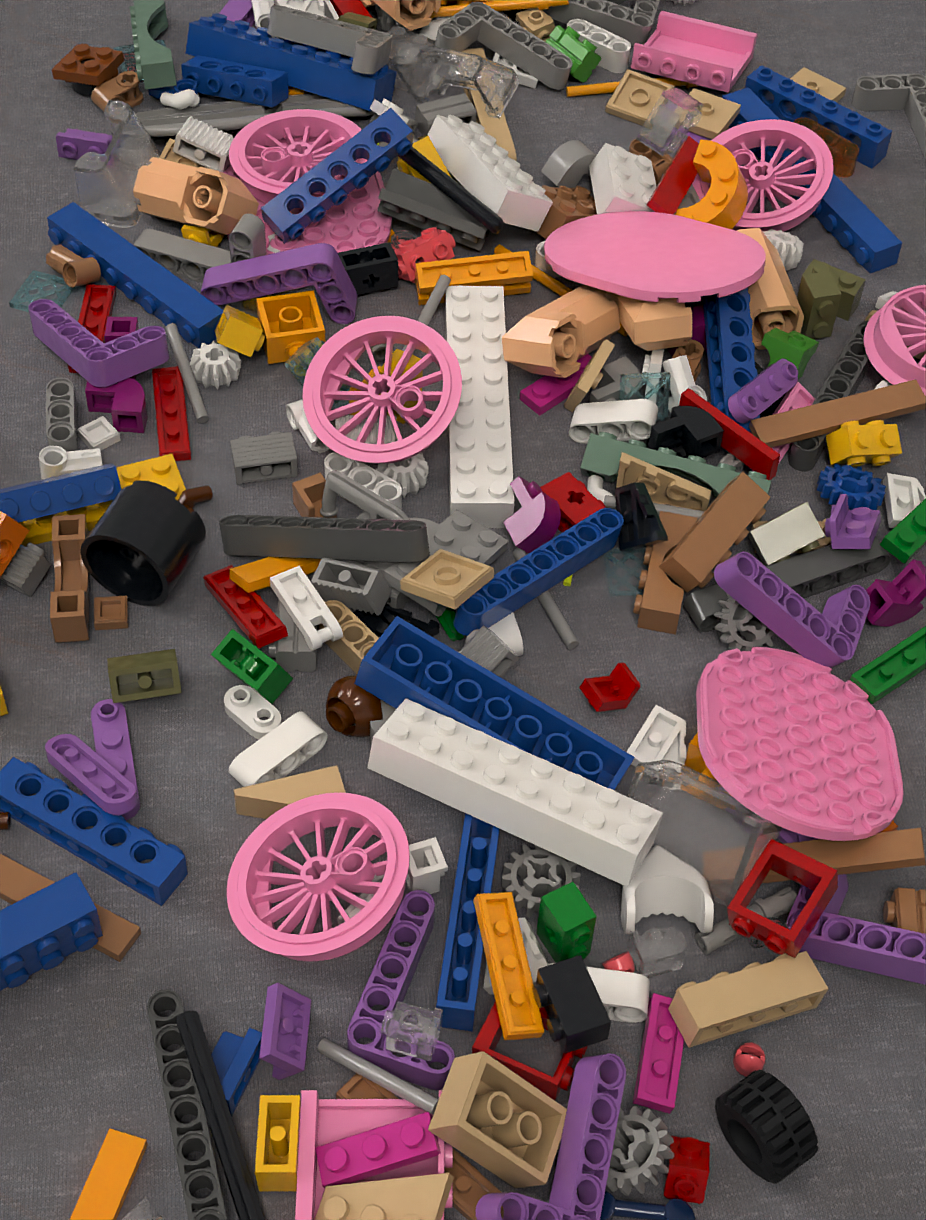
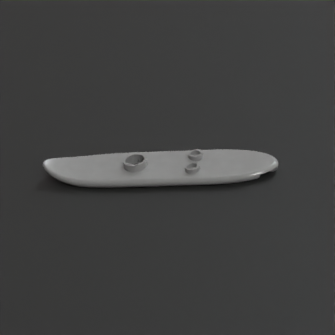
M309 93L289 95V98L273 108L234 100L198 104L196 107L191 108L188 106L180 110L172 107L153 109L135 113L130 116V119L117 120L114 127L118 133L123 135L161 137L176 136L191 116L193 119L207 123L208 126L212 125L218 131L243 129L258 118L285 110L313 109L331 112L342 117L373 116L376 113Z

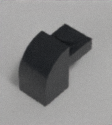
M676 406L671 409L670 419L652 425L648 447L658 451L659 447L672 449L681 445L688 455L704 458L720 452L724 430L708 412L693 406Z

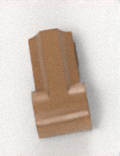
M61 244L52 246L50 252L46 254V264L63 275L65 283L71 288L95 283L100 280L101 269L99 263L93 257L82 258Z

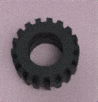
M755 1070L716 1099L715 1112L727 1142L739 1159L765 1181L772 1183L780 1182L818 1152L817 1135L806 1110L790 1089L770 1073H766L763 1070Z

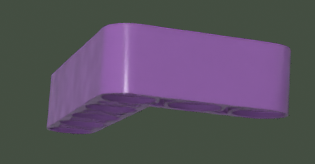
M326 243L313 244L211 267L205 271L201 294L219 306L314 285L330 318L339 324H348L354 320L358 297L337 251L333 246Z
M39 299L28 306L34 335L95 387L110 386L159 366L169 359L166 333L164 328L160 326L144 327L103 343L52 300Z
M742 551L715 567L714 577L720 588L804 658L832 668L853 657L871 603L867 591L862 586L855 584L829 597L821 614L748 552Z
M847 874L838 875V889L799 953L807 951L811 959L926 985V934L838 915L849 886ZM803 885L800 887L787 918L786 924L789 930L814 892Z
M414 890L407 893L400 904L348 1026L347 1046L348 1051L402 1080L428 1089L441 1090L444 1087L455 1058L453 1049L442 1041L393 1025L434 926L435 902L433 897L426 891ZM415 911H421L425 914L421 916H415L411 913ZM405 941L410 942L413 945L408 947H402L398 944L400 942ZM387 973H396L400 976L394 979H390L385 977L384 975H386ZM374 1005H383L387 1007L383 1011H374L370 1009ZM367 1037L372 1039L373 1042L363 1045L356 1042V1040ZM401 1049L406 1050L410 1054L405 1057H396L392 1053ZM433 1062H441L446 1067L435 1070L428 1065Z
M610 1053L587 1056L580 1059L576 1064L549 1203L515 1192L488 1193L483 1195L477 1203V1220H535L536 1217L537 1220H600L626 1079V1068L620 1057ZM501 1206H503L504 1209L503 1219L500 1214Z

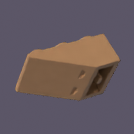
M543 185L542 188L546 191L545 195L553 203L537 233L547 239L553 231L567 223L597 215L595 200L590 196L591 192L582 186H576L575 188H568L566 186L551 188Z

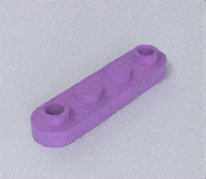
M780 359L734 393L728 400V407L735 420L743 424L749 422L794 387L798 381L796 366L786 359Z
M106 699L98 702L91 710L95 748L99 756L133 783L136 788L138 798L136 807L127 814L122 815L125 820H128L138 813L140 800L127 717L122 703H113L112 699Z
M61 734L47 741L45 751L48 762L106 813L120 816L127 814L136 807L138 798L134 784L77 736Z

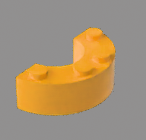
M701 139L693 164L702 181L710 183L711 187L706 196L698 203L687 208L677 209L675 215L733 229L746 208L748 199L746 181L734 156L727 148L714 141Z

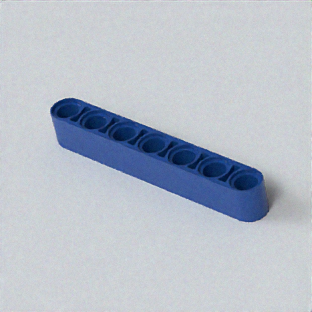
M612 508L600 509L498 572L492 580L457 608L453 622L454 628L465 636H468L475 629H480L483 625L489 628L608 552L616 545L624 522L623 516Z

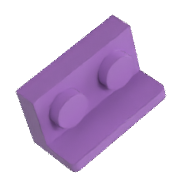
M67 129L65 133L58 132L56 135L58 156L63 158L110 165L120 146L119 136Z
M840 494L836 505H832L831 517L826 518L825 534L826 537H831L832 549H871L881 523L880 510H871L867 507L849 510L847 494Z
M280 983L267 987L259 1059L273 1065L272 1076L278 1080L302 1072L305 1069L311 999Z

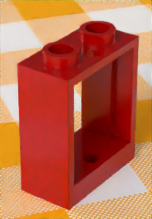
M771 839L727 907L729 925H731L736 933L743 937L750 938L752 936L764 942L765 946L774 953L780 955L786 953L796 958L838 889V872L830 866ZM770 870L814 891L790 930L747 909V906Z
M495 1001L472 1046V1054L484 1051L556 1101L561 1089L568 1091L575 1070L571 1066L576 1056L581 1059L583 1058L588 1046L563 1054L553 1077L495 1052L494 1050L503 1034ZM542 1007L539 1010L543 1027L548 1030L547 1019L549 1017L545 1008Z

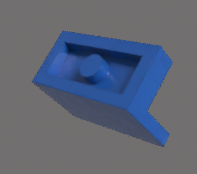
M250 1027L244 1038L227 1031L223 1032L211 1054L231 1116L261 1060L259 1056L262 1032Z

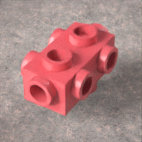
M431 227L423 230L420 237L400 243L398 245L399 248L394 250L398 259L399 279L415 283L416 259L419 260L417 263L449 260L455 257L453 248H455L456 243L453 236L445 230Z

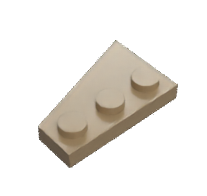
M622 452L616 488L634 482L644 483L653 503L705 511L708 508L711 490Z
M450 1173L326 1186L315 1220H441L454 1177Z

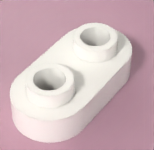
M237 685L225 693L224 707L226 714L254 738L261 739L282 723L279 710L251 687ZM261 717L269 718L267 720H260Z

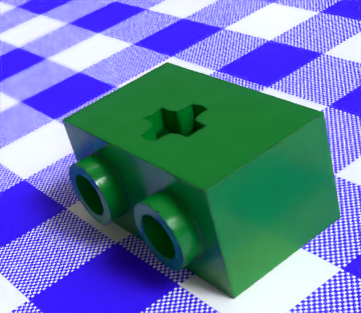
M231 629L211 653V656L228 671L271 704L275 702L293 680L278 663L234 629Z
M574 882L542 896L540 901L536 934L555 963L579 955L584 960L591 951L597 916Z

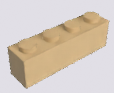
M807 951L798 953L796 958L784 953L771 962L764 964L754 962L744 967L741 971L731 974L721 972L714 975L710 980L698 984L695 981L687 982L676 990L668 1010L688 1048L817 1008L829 988Z

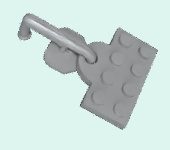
M333 470L326 477L322 508L320 509L322 516L331 517L338 513L339 509L336 506L337 494L365 510L356 517L357 519L417 520L425 522L430 556L439 549H443L489 566L507 549L509 542L507 539L459 510L453 512L440 524L423 518H408L399 507L342 472ZM425 560L419 562H394L384 571L383 576L390 586L431 612L437 613L444 606L401 590L400 580Z

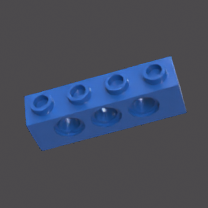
M197 55L181 64L182 79L194 80L197 83L198 93L272 108L289 98L288 72L201 55Z

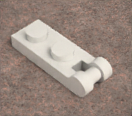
M300 566L270 577L271 588L303 634L311 651L322 647V643L328 640L334 642L343 638L340 624ZM322 623L325 628L317 631L314 626Z

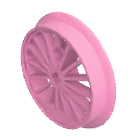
M313 109L280 111L258 118L241 129L230 145L229 160L233 170L241 178L251 194L257 199L268 203L290 186L293 179L294 182L362 129L349 119L331 112ZM303 136L302 142H294L292 137ZM309 137H318L312 145L308 144ZM286 139L289 146L286 147L278 140ZM364 158L355 160L357 163H365L367 161ZM336 175L334 177L335 180L346 178L344 175ZM320 191L314 192L312 194V196L314 197H321L324 195V193Z
M775 119L756 120L734 126L711 140L723 145L732 153L748 188V203L743 215L732 230L737 231L750 228H760L762 232L769 229L782 230L783 232L802 223L816 210L830 186L833 176L831 152L820 136L800 124ZM778 146L770 162H765V147ZM761 147V162H758L754 153L749 149ZM788 148L794 150L789 156H787L783 161H781L778 164L785 149ZM803 156L808 159L804 162L793 165L797 160H799ZM812 169L816 170L815 174L799 175ZM697 174L692 183L700 200L706 196L711 187L710 183L702 181L699 174ZM799 185H811V186H810V188H804V187H800ZM789 195L797 196L800 198L798 200H795ZM765 197L768 198L774 211L765 212ZM775 197L783 203H785L787 206L780 208ZM760 198V213H752Z
M919 285L898 292L882 308L874 313L864 331V348L873 367L888 382L895 385L916 379L926 396V368H924L926 365V354L918 364L913 356L926 351V312L923 311H926V285Z
M378 316L363 319L335 333L321 346L313 357L303 384L305 415L316 436L331 450L346 458L367 463H394L406 460L431 446L452 421L461 398V369L457 357L448 342L426 324L400 316ZM386 343L384 374H380L371 346ZM395 343L407 345L390 377L393 345ZM415 349H419L426 354L401 376ZM365 350H367L375 373L373 378L357 363V360ZM432 362H435L440 368V371L411 381ZM354 368L368 384L348 377L351 369ZM443 380L442 391H421L419 389ZM342 384H346L361 391L339 390ZM335 400H358L331 410ZM406 401H418L414 407H404ZM425 401H440L435 411L426 408ZM393 410L411 426L415 433L404 439L402 438ZM359 411L338 430L330 423L332 420ZM388 412L398 441L384 444ZM422 415L430 418L421 428L414 421ZM368 417L356 441L346 437L350 431ZM379 417L377 444H367L365 441Z
M325 793L310 796L285 806L263 821L249 835L232 863L227 881V904L234 924L241 934L257 947L294 960L324 961L355 951L372 940L384 929L401 903L410 861L406 833L399 820L389 809L379 802L362 795ZM338 826L328 856L326 857L324 830L328 827ZM351 827L360 828L359 832L342 851L349 829ZM315 831L317 856L311 858L299 839ZM372 835L380 838L379 841L365 850L362 849ZM294 842L306 862L302 866L280 852ZM387 852V860L374 864L371 863V861ZM276 861L299 875L272 872L273 862ZM375 874L376 876L384 875L382 882H372ZM271 884L285 886L271 890ZM350 892L375 895L369 902H366ZM336 897L345 900L361 911L352 918H349ZM282 901L281 903L272 908V903ZM330 901L333 902L345 921L332 928ZM321 910L323 931L313 933ZM289 914L278 929L275 930L274 923ZM305 917L300 934H291Z

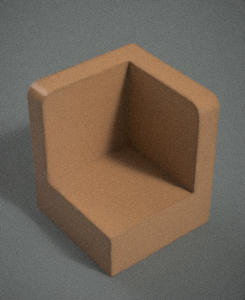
M321 472L292 483L293 504L302 517H325L320 514L326 482ZM337 514L326 518H337Z

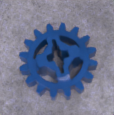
M834 464V468L826 466L824 471L821 470L816 490L821 492V498L830 499L828 503L830 505H836L840 494H847L848 508L850 510L859 507L877 510L878 506L882 504L886 486L881 484L882 480L880 478H873L872 472L862 471V467L854 469L851 465L846 464L841 467L839 464Z

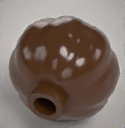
M346 676L334 682L329 690L326 701L327 721L335 731L341 732L345 736L368 737L370 736V721L382 719L381 699L354 684L357 676Z

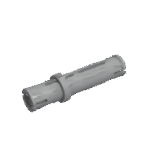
M787 886L770 897L754 900L747 909L767 919H777L791 911L797 895L794 890L791 891V887ZM728 918L713 925L711 933L698 932L695 934L697 945L705 955L742 937L729 925Z

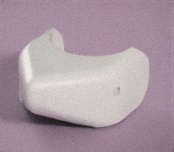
M655 845L646 855L628 887L622 885L621 923L624 934H634L635 924L642 917L648 918L652 913L655 915L660 913L669 915L673 913L677 917L684 916L689 922L695 923L701 933H711L714 919V904L706 879L694 867L663 847Z

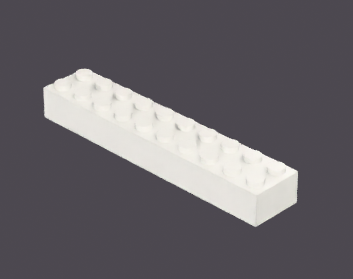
M448 286L445 291V340L457 357L462 376L460 402L452 421L448 425L450 515L459 510L487 528H506L503 522L514 514V491L510 485L513 481L508 368L507 361L504 360L502 336L506 334L503 286Z

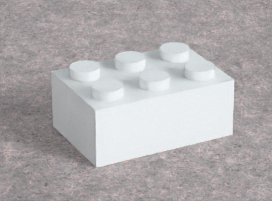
M605 143L589 165L597 215L625 211L655 212L646 205L657 187L652 161L643 155L638 156L630 153L620 146L615 147Z

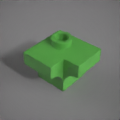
M776 327L765 333L761 343L770 355L768 367L780 359H786L796 366L798 379L803 376L805 368L819 344L818 341L794 330L787 333Z

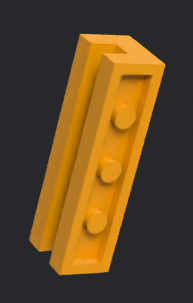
M529 251L422 262L415 265L414 281L419 305H426L442 274L451 279L448 286H503L504 296L531 292L530 281H533V271ZM445 293L440 303H445Z

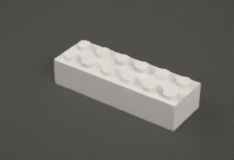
M437 115L427 136H429L447 170L468 192L500 216L504 223L538 232L553 203L545 195V189L532 181L533 177L520 169L521 165L517 161L509 158L508 151L498 146L496 139L484 132L485 128L482 125L470 121L469 124L464 123L460 118L453 115H448V117Z

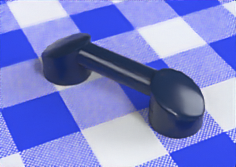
M605 1191L600 1220H613V1216L643 1220H695L691 1206L681 1199H672L666 1205L615 1200L613 1195Z

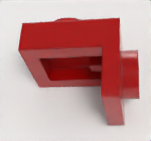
M617 663L609 676L585 678L579 688L596 712L626 709L641 685L625 663Z
M672 1136L674 1142L669 1145V1148L674 1153V1158L668 1159L667 1168L669 1171L664 1186V1197L702 1204L709 1176L710 1143L699 1141L692 1137L681 1138Z

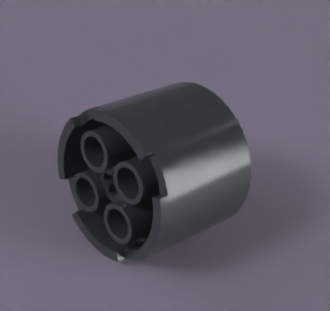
M134 481L131 486L120 490L83 541L80 549L82 561L92 577L114 595L127 596L129 602L138 605H158L166 600L205 541V526L197 511L190 512L175 499L177 493L165 486L150 481Z

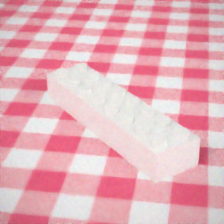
M406 698L373 736L368 769L626 887L630 884L654 844L663 812Z

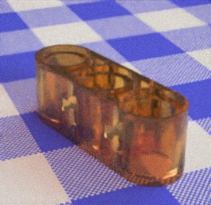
M802 117L794 120V123L805 126L815 132L826 143L832 155L833 173L836 176L846 178L854 174L859 154V147L812 119Z

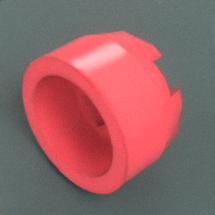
M629 951L602 963L604 969L632 973L635 971L634 961Z
M746 1042L735 1052L733 1059L734 1067L741 1075L746 1077L755 1070H763L765 1053L759 1045Z

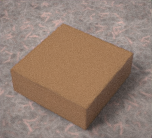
M127 596L94 598L95 630L128 628Z

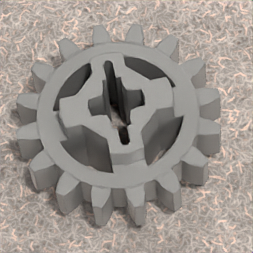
M727 594L729 598L727 601H718L723 609L722 612L714 613L715 617L721 619V623L715 626V630L724 632L720 640L729 643V649L751 651L752 647H762V645L773 646L771 637L779 636L729 594ZM736 631H740L741 636H745V639L740 638Z
M522 845L521 855L512 852L510 854V863H504L501 887L506 888L505 892H512L516 911L525 907L527 908L526 916L531 917L534 911L539 912L542 896L563 886L561 884L562 879L558 877L560 873L564 879V885L574 882L578 889L581 875L576 872V863L572 861L567 862V859L542 849L535 845V850H530L527 845ZM518 875L521 876L520 882L523 883L522 887H520L517 881Z
M632 1106L630 1114L626 1115L620 1108L606 1187L613 1193L619 1189L625 1196H629L632 1187H635L642 1194L645 1192L644 1183L650 1181L651 1184L657 1186L659 1183L655 1175L658 1172L668 1173L669 1171L664 1164V1160L674 1158V1153L668 1147L674 1142V1139L668 1133L666 1124L649 1109L642 1113L637 1106Z

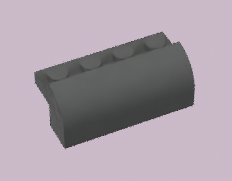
M392 169L386 188H382L378 199L381 201L377 211L422 229L436 227L437 229L445 230L453 236L456 242L479 251L482 250L490 230L432 183Z

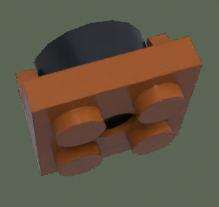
M77 44L51 69L53 79L72 83L76 93L92 95L96 86H100L102 83L118 76V67L124 62L123 51L112 50L109 47L98 48L88 44Z

